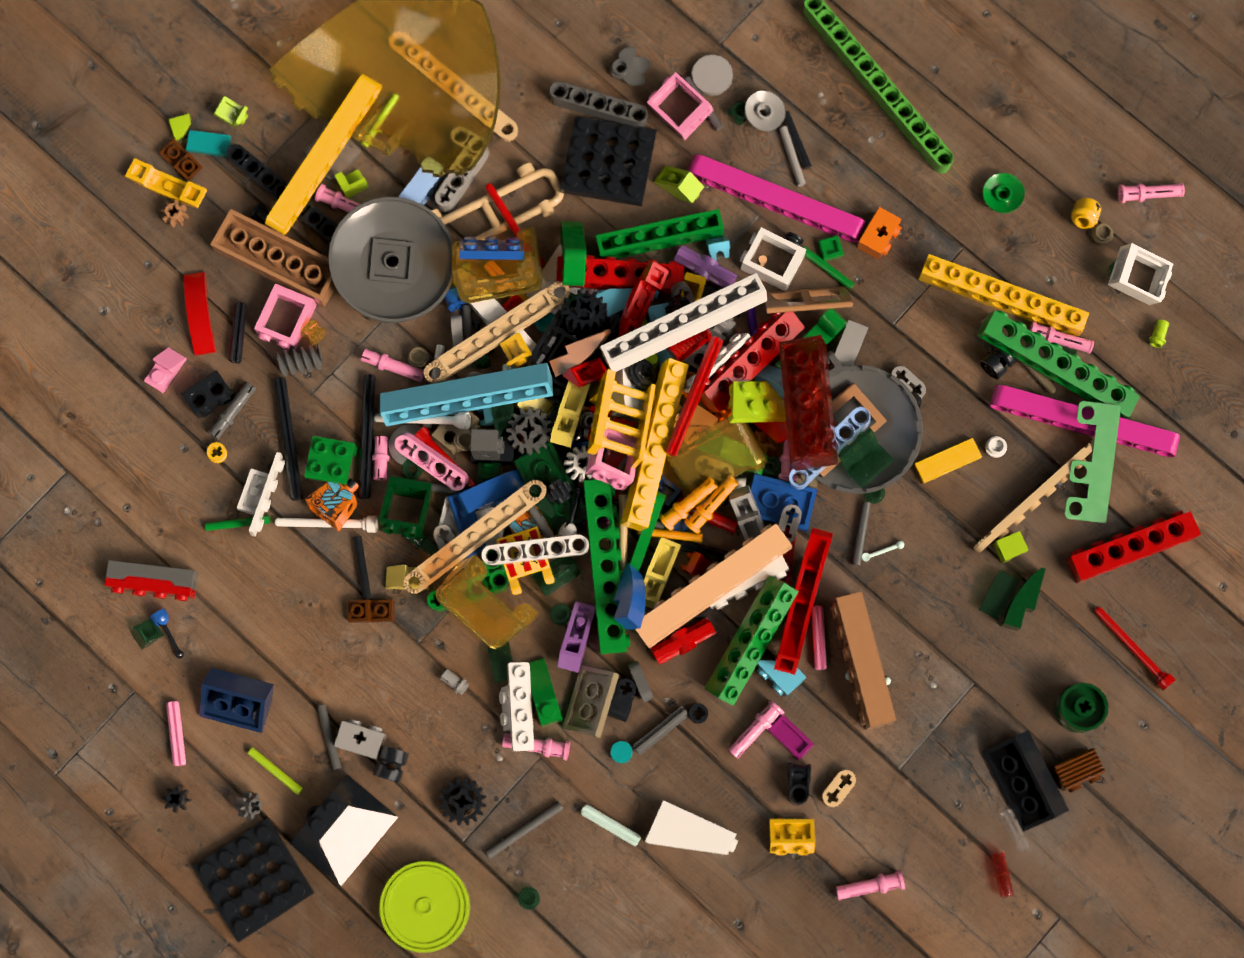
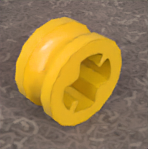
M215 442L208 446L207 456L212 462L221 463L227 457V450L223 444ZM214 449H222L220 450V452L222 453L221 456L216 455L215 457H212L214 455L212 452Z

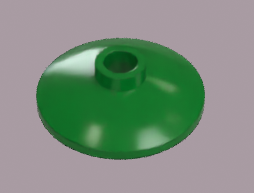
M995 174L986 181L983 187V199L986 205L997 213H1011L1017 210L1024 201V186L1012 174ZM1004 193L1006 198H1000L999 194Z

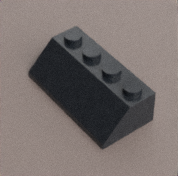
M1029 730L982 752L1022 832L1069 811Z

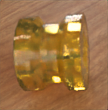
M312 319L302 328L300 334L304 338L307 337L309 343L315 346L322 341L327 334V330L324 327L318 326V322Z

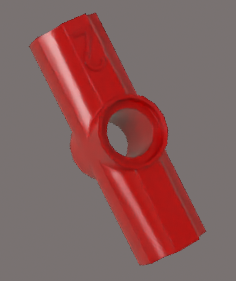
M707 617L689 628L685 627L675 632L669 639L650 649L658 664L661 665L679 654L681 656L696 648L698 644L717 633Z

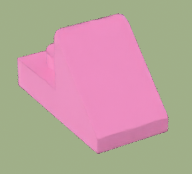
M169 347L153 358L156 364L144 380L145 383L161 393L165 392L186 361L184 356Z

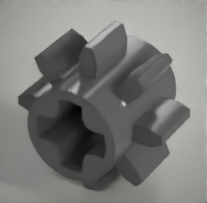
M243 791V795L236 797L234 808L239 812L238 817L253 819L254 815L260 814L262 802L258 799L259 794Z

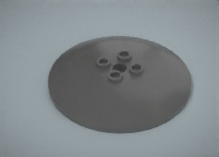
M382 197L357 206L342 219L332 236L328 262L334 286L350 307L373 320L399 323L411 321L427 314L443 300L454 279L456 251L447 227L430 209L409 199ZM388 257H395L398 260V265L390 267L387 265L386 259Z

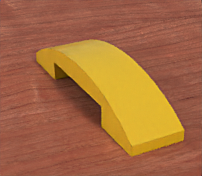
M135 158L125 175L126 178L146 189L194 208L199 207L207 192V189L189 181H182L156 170L152 165Z

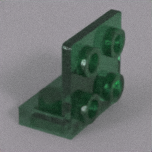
M871 428L860 432L856 440L850 445L844 446L837 455L845 472L861 489L894 462L893 457L878 443Z

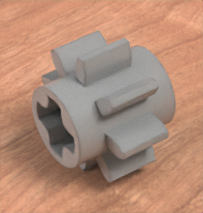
M732 317L713 326V331L720 335L725 334L729 336L736 326V323L732 321L734 318Z

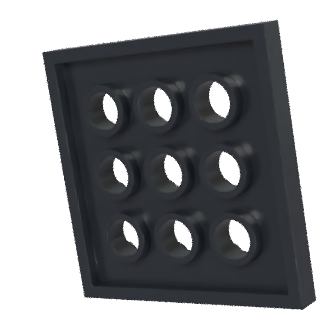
M575 116L560 193L642 207L657 129ZM589 136H595L598 140L590 143L586 139ZM615 139L618 144L616 146H609L607 141ZM629 143H636L639 147L631 150L627 145ZM585 154H591L594 159L585 161L582 157ZM610 157L614 160V163L607 165L603 160ZM626 161H632L635 165L632 168H626L623 164ZM586 172L590 177L583 180L579 178V174ZM608 175L611 180L608 183H602L599 177ZM627 179L631 184L624 187L620 184V181Z
M266 818L193 866L194 871L238 943L315 893L270 818ZM260 842L265 843L267 846V851L263 855H258L255 850L256 845ZM242 854L248 858V864L243 868L237 865V858ZM271 861L277 862L279 867L275 874H270L267 871V865ZM221 867H226L229 870V876L225 880H221L218 877V871ZM256 873L260 881L258 885L253 887L248 883V878L251 874ZM282 880H287L290 883V889L286 893H282L278 888ZM232 886H238L241 890L240 896L236 899L231 898L229 895V890ZM264 892L269 893L271 896V902L268 905H263L260 902V895ZM246 904L252 908V914L248 918L241 915V908Z

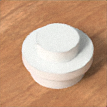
M994 436L986 442L985 450L989 456L999 458L1005 454L1007 444L1003 438Z

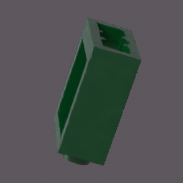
M390 476L378 519L379 531H383L386 534H401L408 538H422L433 495L432 483ZM394 495L423 500L418 524L388 519Z

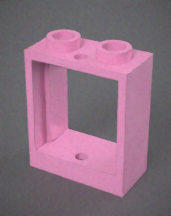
M676 72L672 76L669 75L663 81V86L658 91L655 90L651 93L647 102L650 109L684 140L713 111L712 105ZM678 85L700 104L680 126L658 107Z
M275 284L254 329L260 339L270 342V340L278 342L277 345L286 350H289V348H295L296 350L317 304L310 297ZM278 298L303 308L290 338L265 328Z
M608 428L605 430L604 436L607 439L635 448L636 437ZM600 448L596 455L590 454L585 473L594 479L601 480L622 491L634 481L636 468L632 467L633 456L628 455L625 470L622 472L601 462L604 448Z

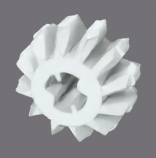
M582 446L581 450L574 447L573 453L568 452L566 455L570 460H565L564 465L570 466V468L565 470V472L574 473L571 476L572 480L579 476V483H582L584 478L592 480V476L585 473L587 467L580 468V463H578L584 460L586 462L585 466L588 464L590 454L586 452V446Z

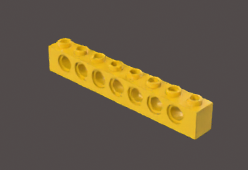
M930 254L919 277V281L1025 320L1036 321L1039 325L1053 326L1056 328V331L1077 337L1083 332L1089 316V312Z

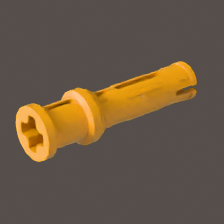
M728 475L703 505H698L696 507L697 510L689 519L686 518L684 523L693 532L698 534L706 521L713 518L712 513L739 483L732 476Z
M708 477L707 480L681 502L673 503V507L669 511L659 515L661 522L672 531L675 524L681 519L688 517V512L718 488V485L715 484L716 482L711 477Z

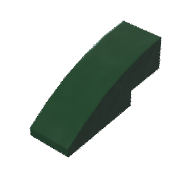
M1041 567L1018 589L1004 614L1001 623L1002 627L1018 631L1021 629L1025 611L1032 613L1035 610L1045 568Z

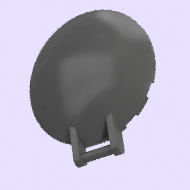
M831 350L826 353V357L806 370H800L796 373L806 392L795 412L797 418L793 422V434L849 385L855 383L887 422L823 478L818 475L816 479L824 485L844 493L864 494L884 489L899 480L909 470L918 455L923 436V423L919 406L908 387L894 375L880 368L866 365L842 367ZM830 363L834 365L835 368L812 383L808 382L807 378ZM852 397L831 416L840 424L854 409L862 406ZM862 413L854 417L858 423H864L867 420V417ZM871 417L870 424L868 425V427L861 434H859L853 441H855L859 436H861L867 429H869L875 423V421ZM825 422L818 430L816 446L832 431ZM844 428L845 432L851 436V431ZM831 443L824 446L826 453L830 454L836 450L835 445ZM796 448L799 458L802 461L805 457Z

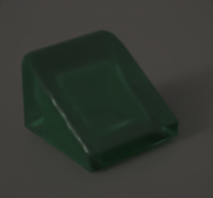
M151 618L134 626L131 631L141 650L164 636L160 628L152 622Z

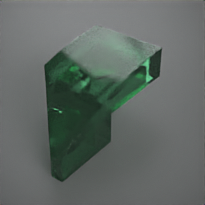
M513 403L491 407L495 430H498L500 436L509 425L508 421H511L514 417Z

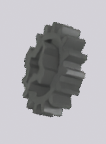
M529 407L527 413L521 409L520 416L515 413L513 414L515 421H508L512 428L506 429V432L511 434L508 440L514 442L512 444L513 448L517 449L519 447V452L522 454L525 450H527L529 455H532L533 450L539 454L540 447L548 448L545 443L546 441L550 442L549 434L552 433L553 429L549 427L553 423L551 420H547L548 415L546 413L541 415L540 409H537L535 413L531 407ZM535 419L540 420L543 426L536 425ZM530 428H533L534 431H531L530 435H528L526 432H529ZM517 436L524 437L525 444L521 443Z

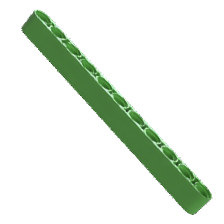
M805 0L803 14L929 165L937 173L948 172L954 160V156L949 148L824 0ZM815 5L817 9H810L808 6ZM828 20L830 24L825 25L821 21ZM840 35L843 37V39L837 40L834 38V36ZM852 50V51H854L856 54H855V55H849V54L847 53V51ZM860 66H867L869 70L864 71L860 69ZM879 81L882 83V85L875 86L873 82ZM891 96L895 101L890 102L885 97ZM899 112H906L908 117H901ZM918 127L921 130V132L916 133L912 130V128ZM925 143H932L935 148H927ZM943 158L947 160L948 163L941 164L938 161V159Z

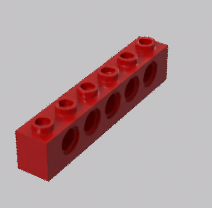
M562 255L557 257L555 282H562ZM586 255L584 286L569 287L603 290L633 289L639 279L635 273L638 271L643 272L648 264L654 261L669 271L662 289L658 290L659 294H671L672 286L677 282L684 281V265H679L678 262L674 261L666 262V264L658 263L656 260L637 262L636 259L627 258L624 261L616 260L614 257L595 259L594 256ZM599 268L603 270L604 275L597 276L593 270ZM622 270L625 276L617 277L614 271Z
M794 312L771 313V318L767 322L760 324L756 328L757 332L708 378L700 400L710 412H720L729 403V386L733 382L751 381L805 328ZM776 326L779 329L778 334L776 333ZM762 340H763L764 343H765L764 348H762V345H761ZM748 354L750 355V358H751V359H750V362H748V360H747ZM734 368L736 369V376H735V377H734V375H733V369H734ZM719 382L722 384L721 391L718 388Z
M1181 510L1171 514V519L1166 521L1160 518L1152 521V526L1144 528L1141 525L1131 529L1132 533L1124 536L1123 533L1111 537L1112 541L1105 544L1102 540L1092 544V549L1084 551L1083 548L1071 552L1072 556L1067 559L1076 583L1196 539L1201 533L1192 512L1184 513ZM1169 525H1172L1176 528V535H1172L1169 532ZM1149 533H1153L1156 535V543H1153L1149 540ZM1129 540L1136 542L1137 550L1130 549L1128 545ZM1109 548H1114L1117 551V558L1109 555ZM1090 555L1097 558L1098 563L1096 566L1089 563L1088 557Z

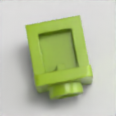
M223 96L213 115L235 128L239 124L243 125L246 121L248 107H242Z

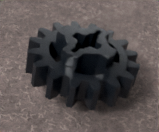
M587 289L585 293L577 290V295L571 292L569 298H564V304L561 307L562 319H566V326L572 324V330L580 328V332L583 333L584 329H587L590 333L592 327L598 330L600 324L604 325L608 312L606 310L607 303H603V297H596L597 292H594L592 295L589 294Z
M456 778L455 785L448 782L450 788L448 790L443 788L442 791L445 793V796L439 797L440 800L444 801V804L440 805L439 808L446 810L443 813V817L450 816V823L456 819L457 826H461L462 821H465V824L469 826L471 819L477 822L476 815H484L481 807H487L486 804L482 803V800L486 799L487 796L480 794L483 788H475L477 782L473 781L469 784L468 778H465L464 783H461V780ZM460 788V792L457 795L450 796L455 789ZM470 789L475 792L477 800L472 799L469 795ZM465 796V799L473 804H465L461 808V805L453 800L462 799ZM449 804H453L457 809L456 815L451 812ZM470 808H476L472 814L465 817L466 811Z

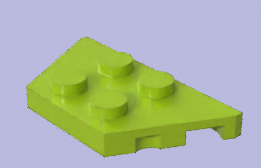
M767 381L733 382L729 386V407L731 408V415L728 417L729 423L794 421L797 418V414Z

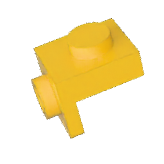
M516 333L500 343L509 360L506 363L507 367L515 365L518 368L527 363L526 358L532 355L520 333Z

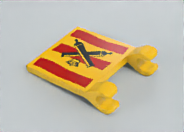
M537 526L496 539L497 544L537 540L541 539ZM534 544L530 548L533 556H538L541 553L539 544ZM512 547L509 550V556L512 559L519 556L520 551L517 547ZM548 559L504 564L513 595L522 593L518 578L542 571L546 584L555 582Z

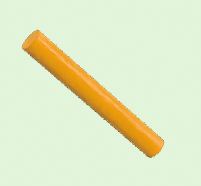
M655 528L651 536L693 542L703 541V534Z

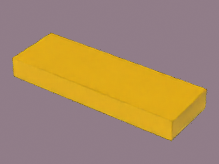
M971 438L919 461L914 466L924 484L979 460L982 456L974 439Z

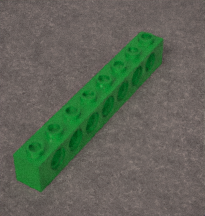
M994 310L987 315L977 334L978 337L1089 402L1120 405V417L1124 419L1130 417L1140 397L1132 387L1122 385L1116 382L1117 379L1115 377L1099 372V368L1095 365L1084 363L1078 355L1067 353L1062 350L1063 347L1054 342L1050 343L1044 339L1045 337L1042 334L1028 330L1027 326L1022 322L1013 321L1008 318V315L1003 311ZM1002 327L1007 329V337L1003 335ZM1021 338L1026 341V347L1021 345ZM1039 348L1043 350L1044 358L1040 357L1038 353ZM1057 359L1062 362V369L1057 366ZM1075 370L1079 371L1080 379L1076 378ZM1093 381L1097 382L1098 390L1093 387ZM1111 391L1116 394V400L1112 399Z
M601 480L583 481L590 544L600 655L627 652V647H630L629 634H625V628L614 619L615 615L610 616L605 612V607L609 603L614 604L618 608L614 598L623 574V569L618 567V561H622L621 548L616 547V539H619V527L614 526V518H617V507L612 505V496H615V488ZM603 496L606 499V506L597 507L594 502L595 498ZM603 517L608 520L609 525L606 529H600L597 526L598 518ZM601 539L610 541L611 547L609 550L604 551L600 549L599 541ZM608 560L612 563L613 569L611 572H604L601 569L603 561ZM604 583H613L615 591L612 594L605 593L603 590ZM610 625H615L619 628V635L615 638L610 637L607 633Z

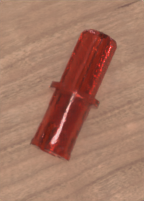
M1005 852L992 854L991 857L996 874L993 876L997 879L1000 897L1013 896L1009 876L1011 872L1008 871Z

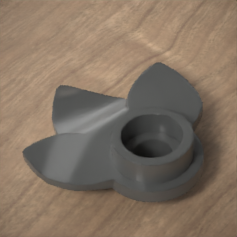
M628 47L623 49L618 59L612 62L610 72L614 78L623 79L628 85L640 86L645 83L642 74L648 70L651 62L643 57H636L635 48ZM621 67L624 71L618 72L617 69Z

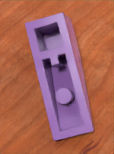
M575 601L560 650L558 668L579 673L595 614V606Z

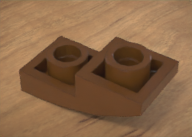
M175 139L159 152L187 181H190L203 169V166Z
M367 599L348 601V622H395V600L371 601Z

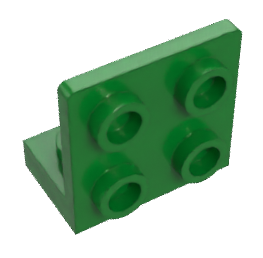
M313 436L304 475L305 478L346 485L352 458L357 457L358 448L356 444Z

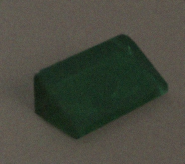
M569 556L556 558L549 563L555 579L554 583L546 584L542 571L532 574V577L547 597L579 576L581 571L572 557Z

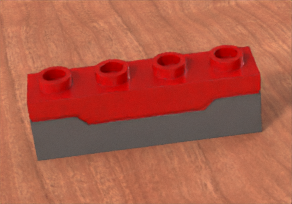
M109 560L104 586L111 589L110 592L124 594V591H132V595L144 597L145 593L153 594L154 598L166 599V596H174V600L187 602L188 598L195 599L198 573L194 570Z

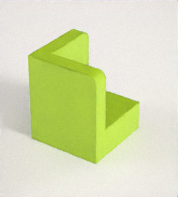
M355 170L346 176L343 175L342 171L334 175L338 185L348 199L369 187L359 170Z
M1020 531L999 539L993 544L1002 564L1028 551Z

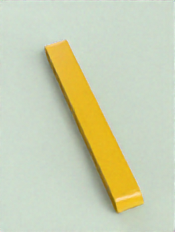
M365 74L359 77L268 214L265 221L267 226L283 235L290 230L379 95L382 88L381 83Z

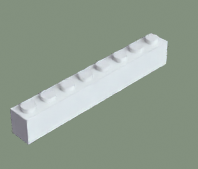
M755 273L600 346L603 357L609 369L617 372L766 302V289L758 274Z

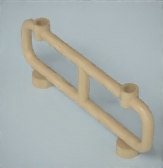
M531 163L524 164L517 169V173L520 176L519 179L496 190L499 196L502 197L544 176L550 180L556 192L555 196L514 217L517 225L542 213L543 217L551 215L554 212L553 207L558 205L564 196V193H560L561 183L556 174L547 168L535 170ZM489 194L443 217L438 209L432 210L446 225L482 207L493 228L476 236L477 240H485L487 237H494L510 229L506 222L499 223L489 204L493 201ZM459 245L455 246L456 262L460 260Z

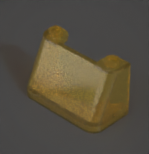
M535 227L524 228L516 235V238L523 240L524 260L459 259V240L453 241L452 274L460 299L466 303H474L538 291L542 287V272Z
M728 418L682 442L676 456L666 455V460L687 495L693 492L708 477H711L716 482L715 484L720 486L728 475L734 478L745 471L753 470L756 473L765 468L764 464L768 462L749 424L729 423ZM707 496L701 502L707 500L709 497Z
M473 555L455 566L436 590V598L441 605L487 646L496 649L502 647L530 625L540 613L531 605L525 603L518 605L513 611L510 610L480 583L484 579L487 569L485 564L476 555Z

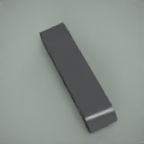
M559 81L553 83L550 87L551 102L555 106L605 121L628 124L635 127H645L647 125L648 113L642 105ZM559 91L564 93L561 97H557L554 94ZM581 97L584 101L577 103L574 99ZM596 103H601L604 105L602 108L594 107ZM621 109L624 112L622 114H615L613 111ZM635 115L643 116L641 120H635L633 117Z

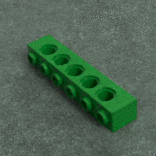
M720 209L599 234L596 235V244L600 259L604 257L619 259L722 237L724 226Z
M771 575L768 576L704 688L705 690L734 706L799 591Z

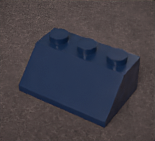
M211 668L202 683L199 716L262 733L272 702L274 684Z

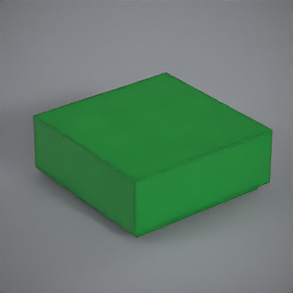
M838 235L818 240L823 260L829 261L844 256Z

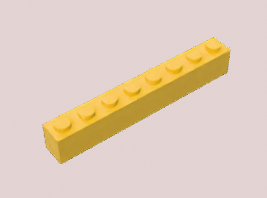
M671 358L661 363L655 388L657 399L654 406H652L645 445L647 456L645 461H641L636 467L634 481L630 484L620 523L622 526L642 531L649 526L667 455L665 450L672 435L689 367L688 364Z

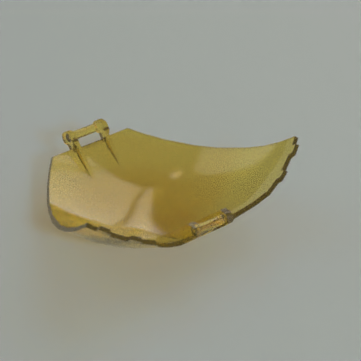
M356 0L315 29L269 69L274 75L272 81L278 88L283 87L292 96L293 100L291 103L299 111L302 109L307 111L314 119H332L362 74L381 83L382 88L379 95L360 124L355 127L352 138L357 141L361 140L381 150L387 156H390L398 146L413 151L422 168V172L433 173V177H442L445 174L451 173L459 176L473 170L491 140L497 120L500 103L499 58L488 15L484 5L477 0ZM393 93L397 94L398 97L394 105L386 113V115L380 121H378V118L390 97L393 95ZM370 129H373L390 138L384 143L367 133Z

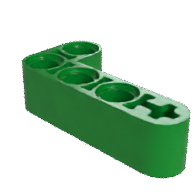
M561 221L562 285L584 286L586 244L583 224L578 221Z
M828 309L821 316L818 324L785 354L774 367L790 372L794 378L797 377V372L803 371L843 332L847 321L834 309Z
M490 550L487 554L488 559L491 556L498 557L497 551ZM483 561L486 574L432 591L427 597L429 607L434 612H443L506 591L510 584L504 564L490 566ZM496 577H504L505 583L502 586H496L494 584ZM483 583L485 585L483 592H474L475 584ZM456 590H463L464 596L460 600L453 598V593ZM446 593H448V597L451 600V603H448L447 599H445L447 598L445 595ZM436 597H439L440 599H445L440 601V606H436V604L433 603L435 602Z

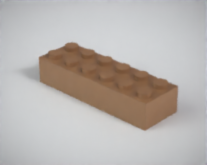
M232 209L228 212L210 244L216 253L292 291L314 299L315 303L323 307L326 306L336 288L329 270V257Z
M858 592L837 597L830 610L833 620L837 619L838 628H836L838 640L842 641L844 645L843 649H841L843 660L849 664V670H847L850 683H854L855 691L853 692L855 704H859L861 709L860 713H858L861 726L865 725L866 730L892 724L896 721L863 594Z

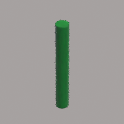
M803 247L806 249L805 257L849 290L855 285L853 281L809 248Z
M270 515L262 517L264 524H271ZM253 517L205 523L206 531L251 526Z

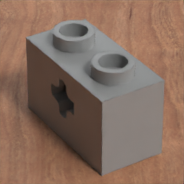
M349 719L348 722L342 721L334 746L379 760V753L387 736L381 733L382 728L370 725L369 729L361 727L362 722ZM363 733V736L366 737V741H361V743L359 744V741L356 740L357 735L361 736Z

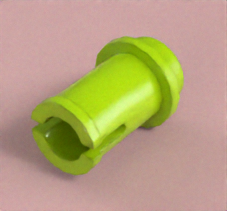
M1161 319L1156 320L1153 335L1149 337L1151 346L1162 348L1166 344L1165 336L1170 324L1169 322Z

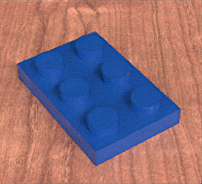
M465 237L464 240H459V259L524 260L523 240L515 237H509L506 240H498L496 237H487L485 240Z
M755 474L751 492L762 520L778 525L783 509L787 505H796L801 509L802 513L798 530L807 532L817 489L805 487L798 490L793 488L790 482ZM794 509L786 512V515L789 516L787 523L791 524L794 517L797 518L798 515L795 514Z

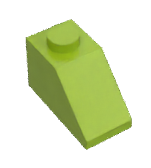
M664 166L653 181L677 199L693 203L704 188L690 171Z

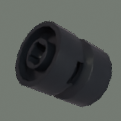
M993 346L991 348L992 352H987L979 360V364L990 377L999 380L1007 372V367L1011 368L1018 360Z
M382 745L379 753L381 761L376 763L373 775L400 783L403 775L401 768L406 766L409 753ZM387 762L395 765L394 770L386 769Z

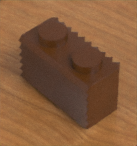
M1094 748L1051 766L1061 790L1068 789L1069 793L1082 788L1080 783L1087 780L1091 784L1102 779L1100 774L1105 773V769Z

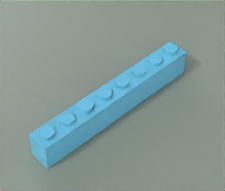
M543 363L380 393V414L385 425L391 426L457 414L459 412L553 396L552 375L548 364Z

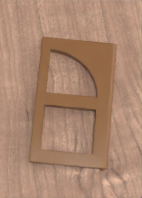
M846 286L766 292L767 301L764 302L767 314L853 307V302ZM828 295H839L840 297L837 300L812 301L811 298ZM801 298L802 302H787L779 299Z
M855 383L849 385L789 438V441L806 457L816 447V436L820 426L825 422L831 430H834L839 424L831 415L852 397L870 412V416L875 423L855 441H852L819 474L822 478L887 422ZM844 429L840 430L839 435L842 438L850 437ZM815 458L809 461L814 469L818 468L821 464Z

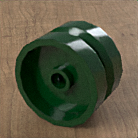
M1078 683L1066 688L1059 694L1055 701L1054 711L1057 721L1063 728L1074 733H1084L1094 730L1104 723L1108 716L1109 704L1106 695L1100 688L1090 683ZM1078 705L1083 706V712H1081V708H1079Z

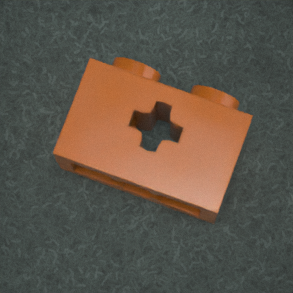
M879 207L861 237L857 248L878 260L882 254L886 256L892 246L889 244L891 238H897L902 229L899 226L901 218ZM880 232H883V233H884V235H882V237H879V236H878V234H880Z

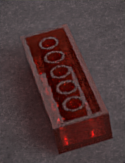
M821 335L779 342L790 463L795 471L837 465L838 455L826 343Z

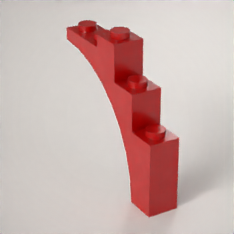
M816 528L811 529L794 588L799 592L788 610L774 665L775 670L793 675L796 673L813 604L833 537L831 532Z

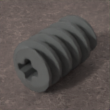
M319 343L317 344V350H314L312 345H309L308 352L303 347H301L300 353H297L295 348H292V355H289L287 350H284L283 357L277 351L279 369L284 377H288L289 370L294 376L297 374V369L301 374L305 373L306 368L309 372H313L314 365L318 371L322 369L323 356Z

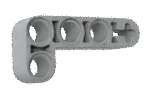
M463 127L456 128L451 134L454 148L462 153V155L435 195L437 207L443 213H449L456 207L489 156L486 141ZM460 137L466 138L462 143L457 142V139ZM478 147L484 148L481 153L474 152ZM466 164L473 165L469 170L463 169V166ZM454 181L462 182L458 187L452 186Z

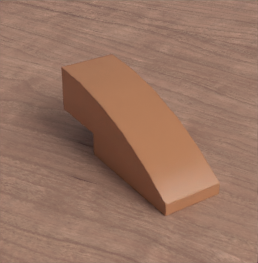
M610 329L566 345L567 354L550 360L555 377L565 373L569 368L583 363L592 356L606 341L611 333Z

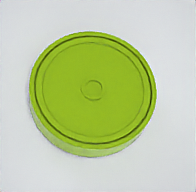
M415 862L398 870L386 883L380 899V916L386 932L398 945L414 952H433L449 946L462 934L470 915V897L465 883L452 869L435 862Z

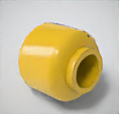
M1092 198L1079 199L1071 213L1072 222L1082 229L1094 227L1099 220L1101 206Z

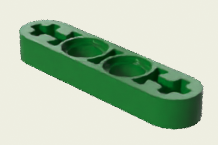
M657 492L649 526L642 530L630 563L638 572L666 494Z

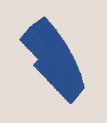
M518 469L474 486L458 494L457 497L465 513L470 514L500 504L522 488L525 482Z
M630 563L625 565L614 601L618 604L614 619L627 630L641 628L646 604L643 576Z

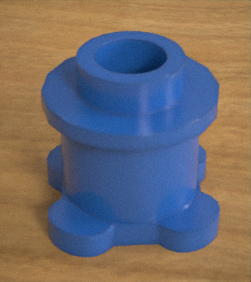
M451 286L443 298L448 305L447 309L450 313L468 304L466 298H463L459 292L460 287Z

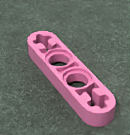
M403 433L396 438L395 448L398 452L449 488L459 491L468 484L469 477L464 470L414 435ZM405 439L408 440L407 447L403 446V440ZM417 446L418 448H416L412 453L411 451L413 450V447ZM420 450L427 453L428 459L426 461L419 458L418 452ZM436 463H442L445 466L446 470L444 473L436 470ZM452 470L453 472L447 478L446 475ZM457 476L461 478L459 484L455 483Z

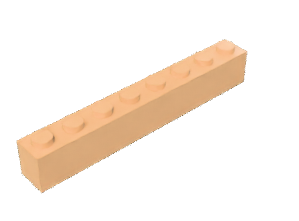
M767 525L760 531L761 535L755 539L750 537L743 542L742 545L744 547L738 551L735 549L724 556V561L719 564L717 562L713 563L706 569L707 573L702 576L696 575L689 580L687 587L684 589L679 587L671 593L672 597L667 601L661 600L653 606L654 610L646 614L644 612L641 628L636 629L645 644L651 648L792 549L791 543L778 525Z

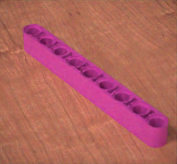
M700 154L694 155L687 170L700 183L831 235H838L839 238L852 243L859 242L866 226V222L857 216Z
M995 385L990 403L991 408L1095 437L1096 425L1078 422L1077 405L1005 385ZM1083 408L1081 412L1082 417L1086 420L1092 419L1094 410ZM1119 418L1116 443L1165 457H1175L1180 439L1179 434Z

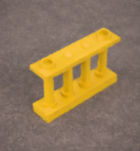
M608 369L600 380L587 453L596 455L600 448L603 449L605 447L633 456L632 467L636 468L641 461H645L647 456L645 445L652 406H654L657 399V394H655L656 385L651 384L646 392H642L618 384L614 380L616 372ZM617 392L642 400V410L614 402L611 399L612 393ZM613 410L640 419L638 429L611 421L608 417V412ZM608 428L636 437L635 448L607 439L604 436L605 430Z

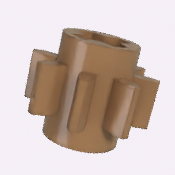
M177 200L174 203L166 202V208L161 209V212L166 215L163 218L164 222L168 223L170 221V225L173 228L178 224L183 226L184 219L189 218L184 213L187 210L186 206H180Z

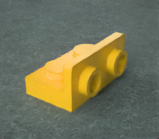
M770 819V853L777 855H786L787 853L808 855L814 853V819Z

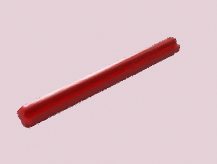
M712 337L666 447L665 452L668 455L676 456L679 452L723 344V340L719 337Z

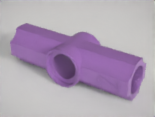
M683 245L679 248L674 258V262L684 265V268L691 271L692 274L707 277L706 283L709 281L721 289L734 284L737 278L736 274L719 266L718 262L710 256H701Z

